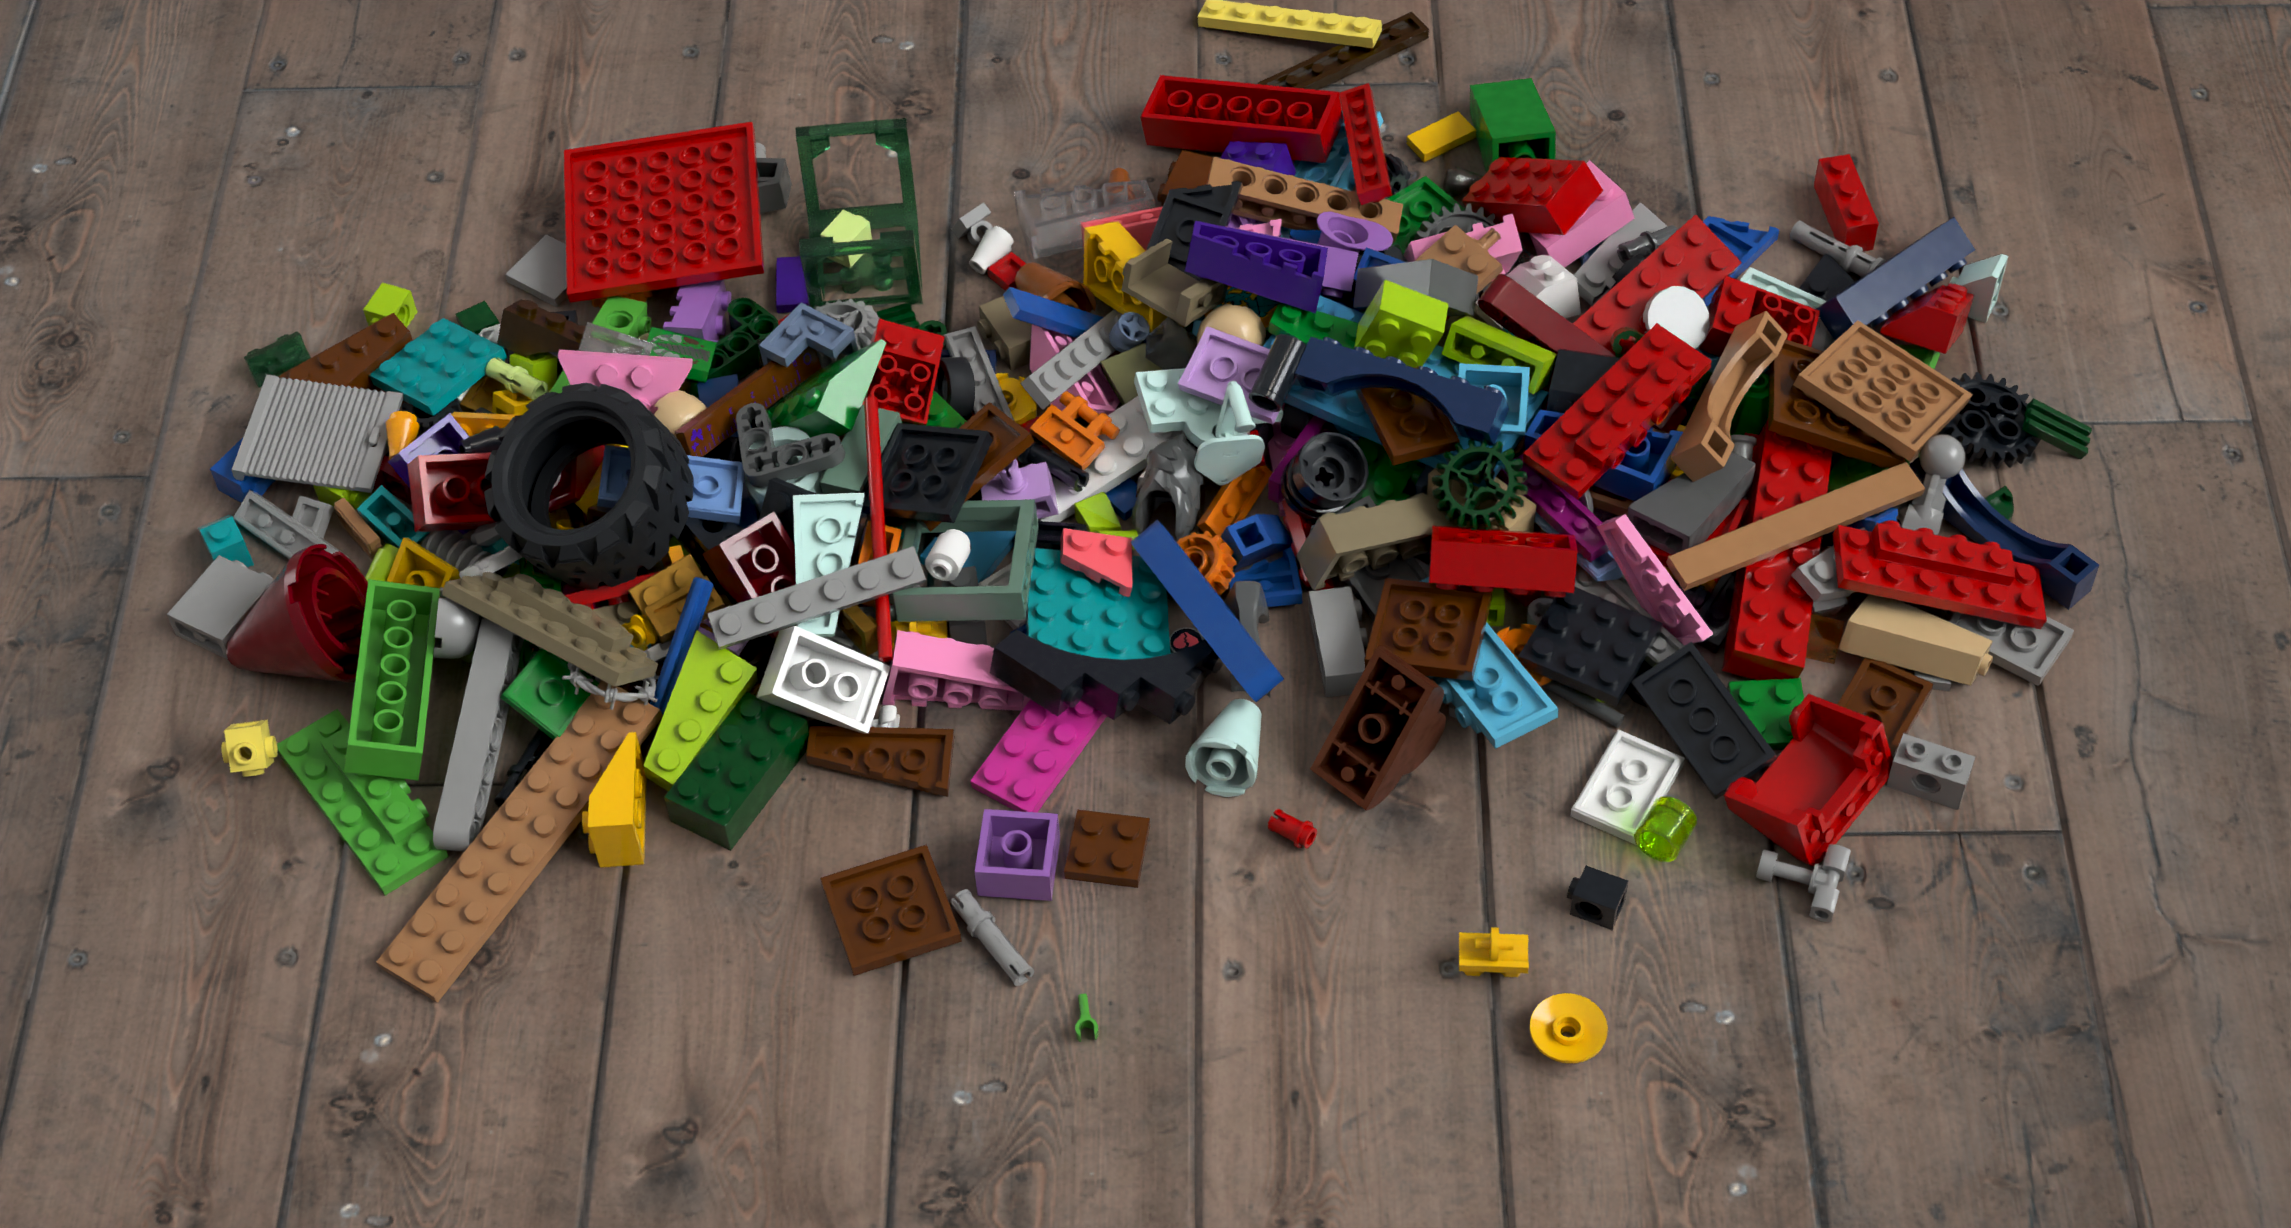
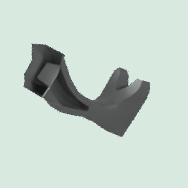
M1236 581L1224 603L1261 648L1258 623L1265 624L1269 622L1268 605L1261 583L1256 581ZM1230 674L1231 692L1245 691L1236 678Z

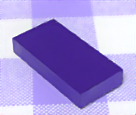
M809 256L777 258V313L792 312L801 302L810 306Z

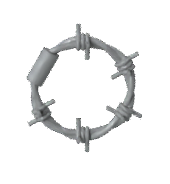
M569 662L570 676H562L563 680L569 679L576 687L575 694H578L579 688H582L589 693L603 696L606 703L611 702V710H613L616 700L632 702L640 699L644 702V705H647L649 700L657 702L654 696L656 679H659V676H656V673L653 677L642 679V687L636 685L635 689L639 690L638 693H617V688H611L609 683L606 691L601 690L590 683L593 682L592 678L586 679L584 674L580 672L582 669Z

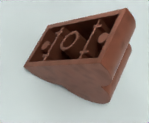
M1377 647L1310 770L1363 809L1369 810L1374 808L1391 793L1402 775L1414 771L1437 745L1446 724V716L1439 711L1444 697L1443 688L1385 647Z

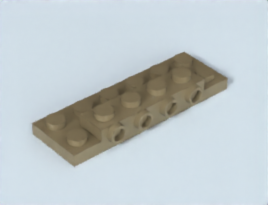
M483 572L482 576H463L462 579L445 582L442 592L443 596L614 687L655 675L658 663L647 658V654L643 650L630 647L634 635L629 633L620 623L611 619L600 618L588 606L571 603L563 593L543 588L539 582L528 575L516 574L514 577L503 579L498 574Z

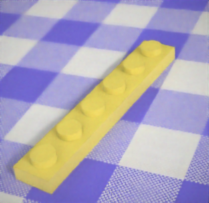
M1206 0L1197 16L1198 27L1365 48H1374L1382 31L1381 20L1369 19L1367 17H1352L1336 13L1328 14L1223 0Z

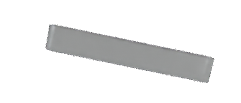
M483 618L480 625L434 825L433 842L438 850L465 852L482 830L510 706L500 697L516 679L524 638L486 618Z

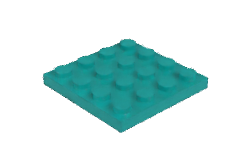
M1035 549L1026 611L1028 636L1066 652L1094 658L1126 660L1152 658L1170 654L1167 589L1141 556H1132V590L1130 597L1119 594L1120 587L1105 579L1098 583L1088 578L1083 572L1074 571L1061 564V550Z

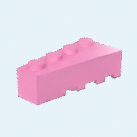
M897 630L892 649L893 660L889 661L888 664L891 667L884 686L882 705H895V700H912V706L926 707L927 701H942L948 703V708H962V706L969 703H978L981 709L1022 711L1030 698L990 673L994 648L984 644L975 645L959 642L951 638L921 635L914 631L905 632Z

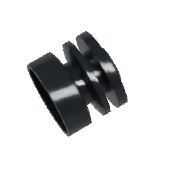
M1323 432L1312 436L1285 466L1281 476V492L1287 505L1293 511L1306 519L1317 521L1324 514L1336 513L1344 509L1365 487L1369 475L1368 461L1362 449L1351 438L1340 433Z

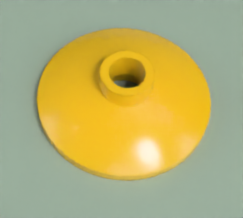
M1563 993L1550 996L1538 1004L1530 1019V1035L1535 1046L1548 1058L1561 1063H1580L1591 1059L1600 1052L1607 1039L1608 1025L1605 1015L1594 1002L1581 995ZM1563 1032H1570L1574 1037H1565L1561 1034Z

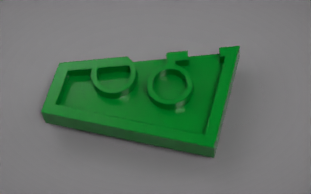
M1279 302L1269 322L1268 332L1275 336L1279 334L1290 335L1302 341L1306 346L1310 337L1321 340L1323 337H1329L1338 341L1344 347L1354 349L1358 323L1320 311H1316L1315 314Z

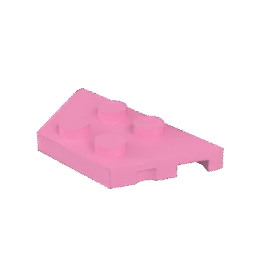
M560 349L558 352V359L570 385L591 383L599 387L601 384H606L622 389L633 398L640 400L653 414L658 410L654 406L658 400L670 392L678 391L693 365V359Z

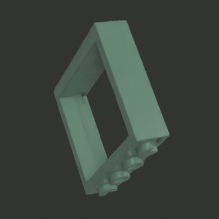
M1035 499L966 501L962 505L954 523L942 522L931 532L915 519L903 518L902 532L904 539H900L898 551L914 546L918 554L921 533L946 532L950 529L962 532L1016 531L1008 586L910 587L889 594L890 604L895 605L898 622L1025 619L1039 528Z

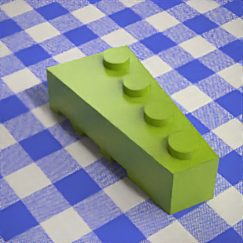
M696 630L643 765L645 777L669 791L746 692L749 693L758 681L757 668L726 648L719 650L717 642Z

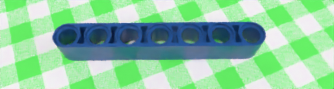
M1158 520L1131 541L1139 555L1255 702H1258L1284 680L1273 663Z

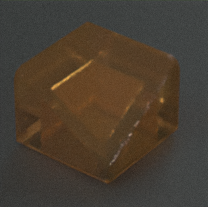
M1811 614L1806 658L1835 664L1845 621Z

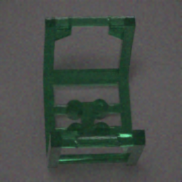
M907 118L875 119L872 121L795 127L809 224V239H799V249L810 307L826 305L825 287L841 285L845 293L854 294L861 289V286L874 285L879 291H887L893 287V281L906 280L908 294L855 298L853 301L855 303L864 301L865 305L868 306L909 302L910 306L923 305L919 224ZM875 134L877 145L897 152L903 203L821 210L814 158L830 149V137ZM842 210L862 216L870 222L871 229L905 226V230L880 232V239L834 243L833 237H821V233ZM863 254L851 268L841 264L843 268L840 272L825 274L824 263L835 262L827 257ZM903 256L904 267L892 268L890 266L892 257ZM832 300V301H827V302H828V303H835L837 300Z

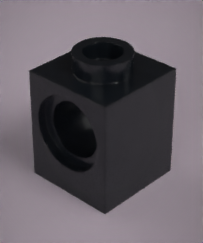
M1586 865L1580 879L1577 877L1572 879L1567 892V898L1572 900L1570 915L1613 930L1626 900L1629 881Z

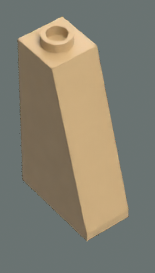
M1868 594L1848 620L1839 646L1840 650L1970 686L1979 674L1982 676L1986 675L1993 660V656L1988 654L1993 642L1992 640L1900 600Z

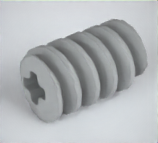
M453 530L435 531L421 544L423 548L457 568L459 574L466 567L492 555L490 552L483 551L482 547L476 544L473 545L471 540L463 539L460 533L453 532Z

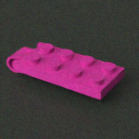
M1030 699L971 779L972 788L1014 811L1038 813L1107 716L1083 700H1080L1075 707H1069L1059 716H1056Z

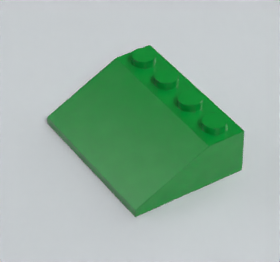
M880 339L816 371L769 410H766L772 428L795 427L805 432L810 438L826 433H832L839 437L852 431L887 342Z

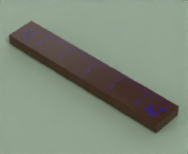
M808 346L788 367L773 360L675 431L676 437L686 454L703 457L738 431L736 415L743 406L750 403H759L767 409L821 368L817 351Z

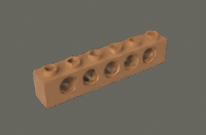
M1213 157L1206 185L1211 184L1212 187L1231 185L1233 181L1242 182L1243 188L1233 211L1234 215L1269 223L1271 220L1282 219V227L1294 230H1320L1317 224L1318 215L1323 212H1335L1348 217L1376 222L1391 233L1393 237L1392 243L1396 241L1403 204L1383 199L1376 203L1370 202L1361 205L1356 191L1234 162L1229 159Z

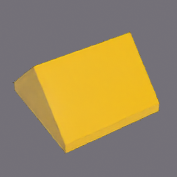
M403 538L386 582L440 588L444 587L447 581L461 578L457 568L411 539Z

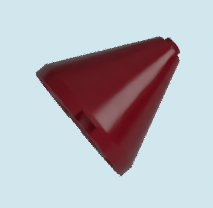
M325 544L311 545L296 552L228 640L226 655L229 662L238 669L245 671L355 682L368 586L366 578L357 566L342 552L338 551L331 554L324 549H327Z

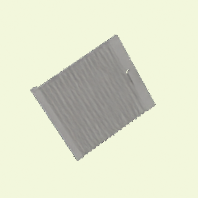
M266 374L232 467L233 476L239 481L244 480L245 476L372 493L388 445L385 422L389 419L391 413L400 410L404 398L403 393L383 392L382 390L378 392L375 389L371 391L370 389L351 388L350 386L331 385L330 383L324 384L323 382L319 384L316 381L306 382L303 379L299 381L298 379L279 378Z

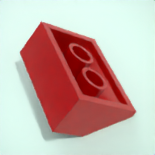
M1958 284L1941 285L1909 301V304L1896 311L1882 326L1880 333L1946 354L1963 332L1975 295L1967 293L1968 289Z

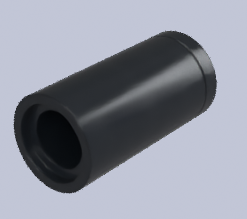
M1286 334L1276 336L1249 394V399L1255 405L1271 412H1279L1296 378L1295 371L1306 348L1302 341Z

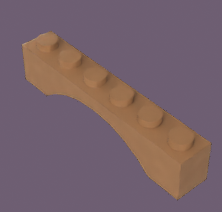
M1767 311L1735 327L1670 457L1692 482L1724 468L1735 446L1730 436L1731 421L1735 411L1751 385L1778 356L1788 334Z

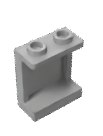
M219 555L167 613V617L176 636L228 659L226 655L228 640L274 579L264 572L259 574L248 569L238 560L230 561Z

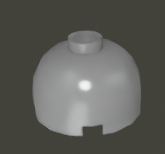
M440 587L433 657L445 659L461 658L469 655L475 649L480 625L484 617L443 596L444 587Z

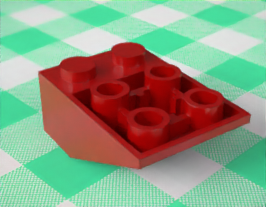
M1726 275L1711 299L1708 311L1710 327L1705 340L1699 345L1698 349L1721 357L1735 327L1764 311H1767L1788 334L1787 340L1812 347L1820 311Z
M879 319L870 344L880 339L887 342L865 398L869 396L877 397L878 408L899 412L902 421L926 425L945 336Z

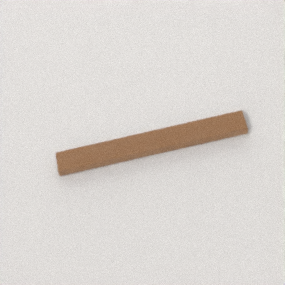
M1904 462L1668 556L1666 564L1682 589L1686 591L1835 531L1838 525H1850L1922 496L1925 487L1908 463Z

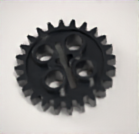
M1976 372L1972 379L1966 373L1962 374L1960 380L1953 377L1951 381L1973 395L1967 405L1937 435H1949L1957 439L1963 446L1965 453L1968 454V462L1972 463L1975 458H1978L1982 467H1986L1988 461H1992L1996 469H1999L2003 462L2011 468L2015 461L2022 464L2027 456L2031 457L2041 439L2022 430L2027 406L2026 400L2029 395H2018L2016 393L2018 385L2008 388L2005 378H2002L1999 383L1994 382L1992 374H1989L1986 380L1982 379L1979 372Z

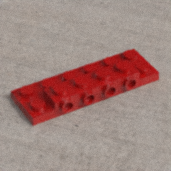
M1656 323L1523 453V461L1578 500L1609 468L1615 469L1618 467L1625 453L1632 446H1639L1645 439L1648 430L1654 424H1661L1667 417L1670 408L1676 402L1682 403L1687 398L1692 386L1711 368L1712 360Z
M1891 520L1877 523L1872 532L1838 525L1833 532L1838 588L2041 629L2047 621L2039 569L2033 565L2014 562L2012 551L2001 549L2000 545L1996 542L1977 544L1968 542L1967 538L1963 535H1952L1950 537L1934 535V532L1929 528H1918L1916 530L1901 528L1898 522Z

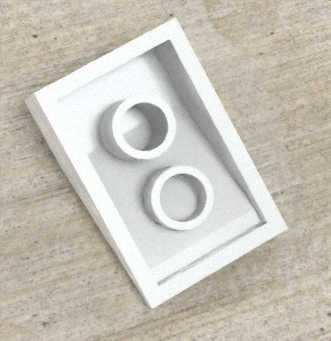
M1550 255L1535 256L1531 261L1519 264L1506 275L1565 319L1581 314L1577 278ZM1493 320L1497 325H1499L1503 329V326H1501L1499 323Z
M793 626L779 631L757 698L794 713L868 734L891 666L802 628Z

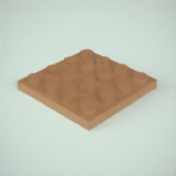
M1858 320L1798 375L1793 384L1802 390L1806 396L1822 403L1831 409L1835 415L1846 419L1860 428L1865 435L1875 438L1890 448L1894 454L1904 457L1910 462L1921 451L1925 443L1931 437L1936 436L1967 405L1973 395Z

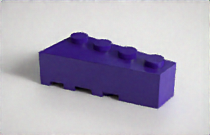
M1195 221L1185 271L1200 278L1217 281L1316 314L1324 279L1328 248Z

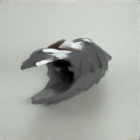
M1183 433L1162 442L1154 449H1151L1147 455V466L1145 471L1138 477L1137 499L1132 508V523L1138 535L1149 527L1152 514L1160 504L1167 502L1174 503L1176 506L1175 536H1177V541L1190 535L1191 531L1195 528L1197 510H1200V485L1203 484V474L1197 471L1194 465L1197 452L1196 446L1186 439Z

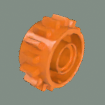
M1205 531L1204 534L1193 532L1191 535L1180 538L1177 541L1219 596L1229 588L1231 579L1235 577L1233 566L1237 565V561L1231 556L1234 551L1218 534L1213 537L1209 531Z

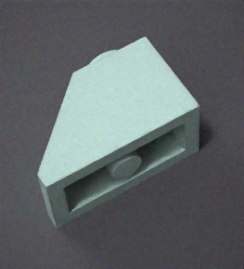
M2000 254L1965 265L1958 278L1952 277L1950 283L1961 285L1968 289L1967 293L1975 295L1968 314L1969 318L1984 323L1987 322L1998 299L2008 260L2007 255Z

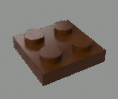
M1077 809L1064 870L1065 879L1138 888L1150 830V818Z

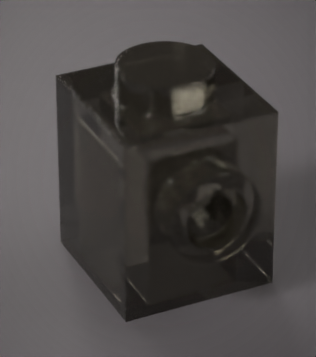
M1167 317L1146 337L1145 358L1163 370L1186 368L1197 347V337Z

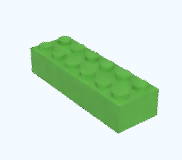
M368 579L344 772L410 780L419 779L440 588Z

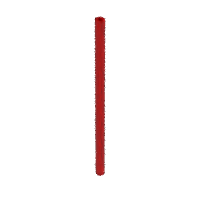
M869 396L864 398L872 555L873 559L887 555L878 398ZM888 594L875 599L878 660L881 662L893 660Z

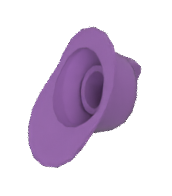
M1323 212L1318 215L1317 224L1321 230L1317 243L1319 245L1359 253L1365 250L1366 247L1375 251H1383L1392 245L1393 237L1391 233L1376 222L1348 217L1335 212Z

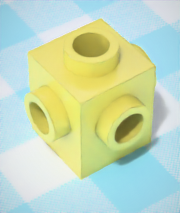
M268 720L231 724L224 730L226 742H222V757L224 763H229L231 773L242 771V776L244 777L265 773L264 768H268L274 762L273 757L278 755L277 741L275 736H270Z

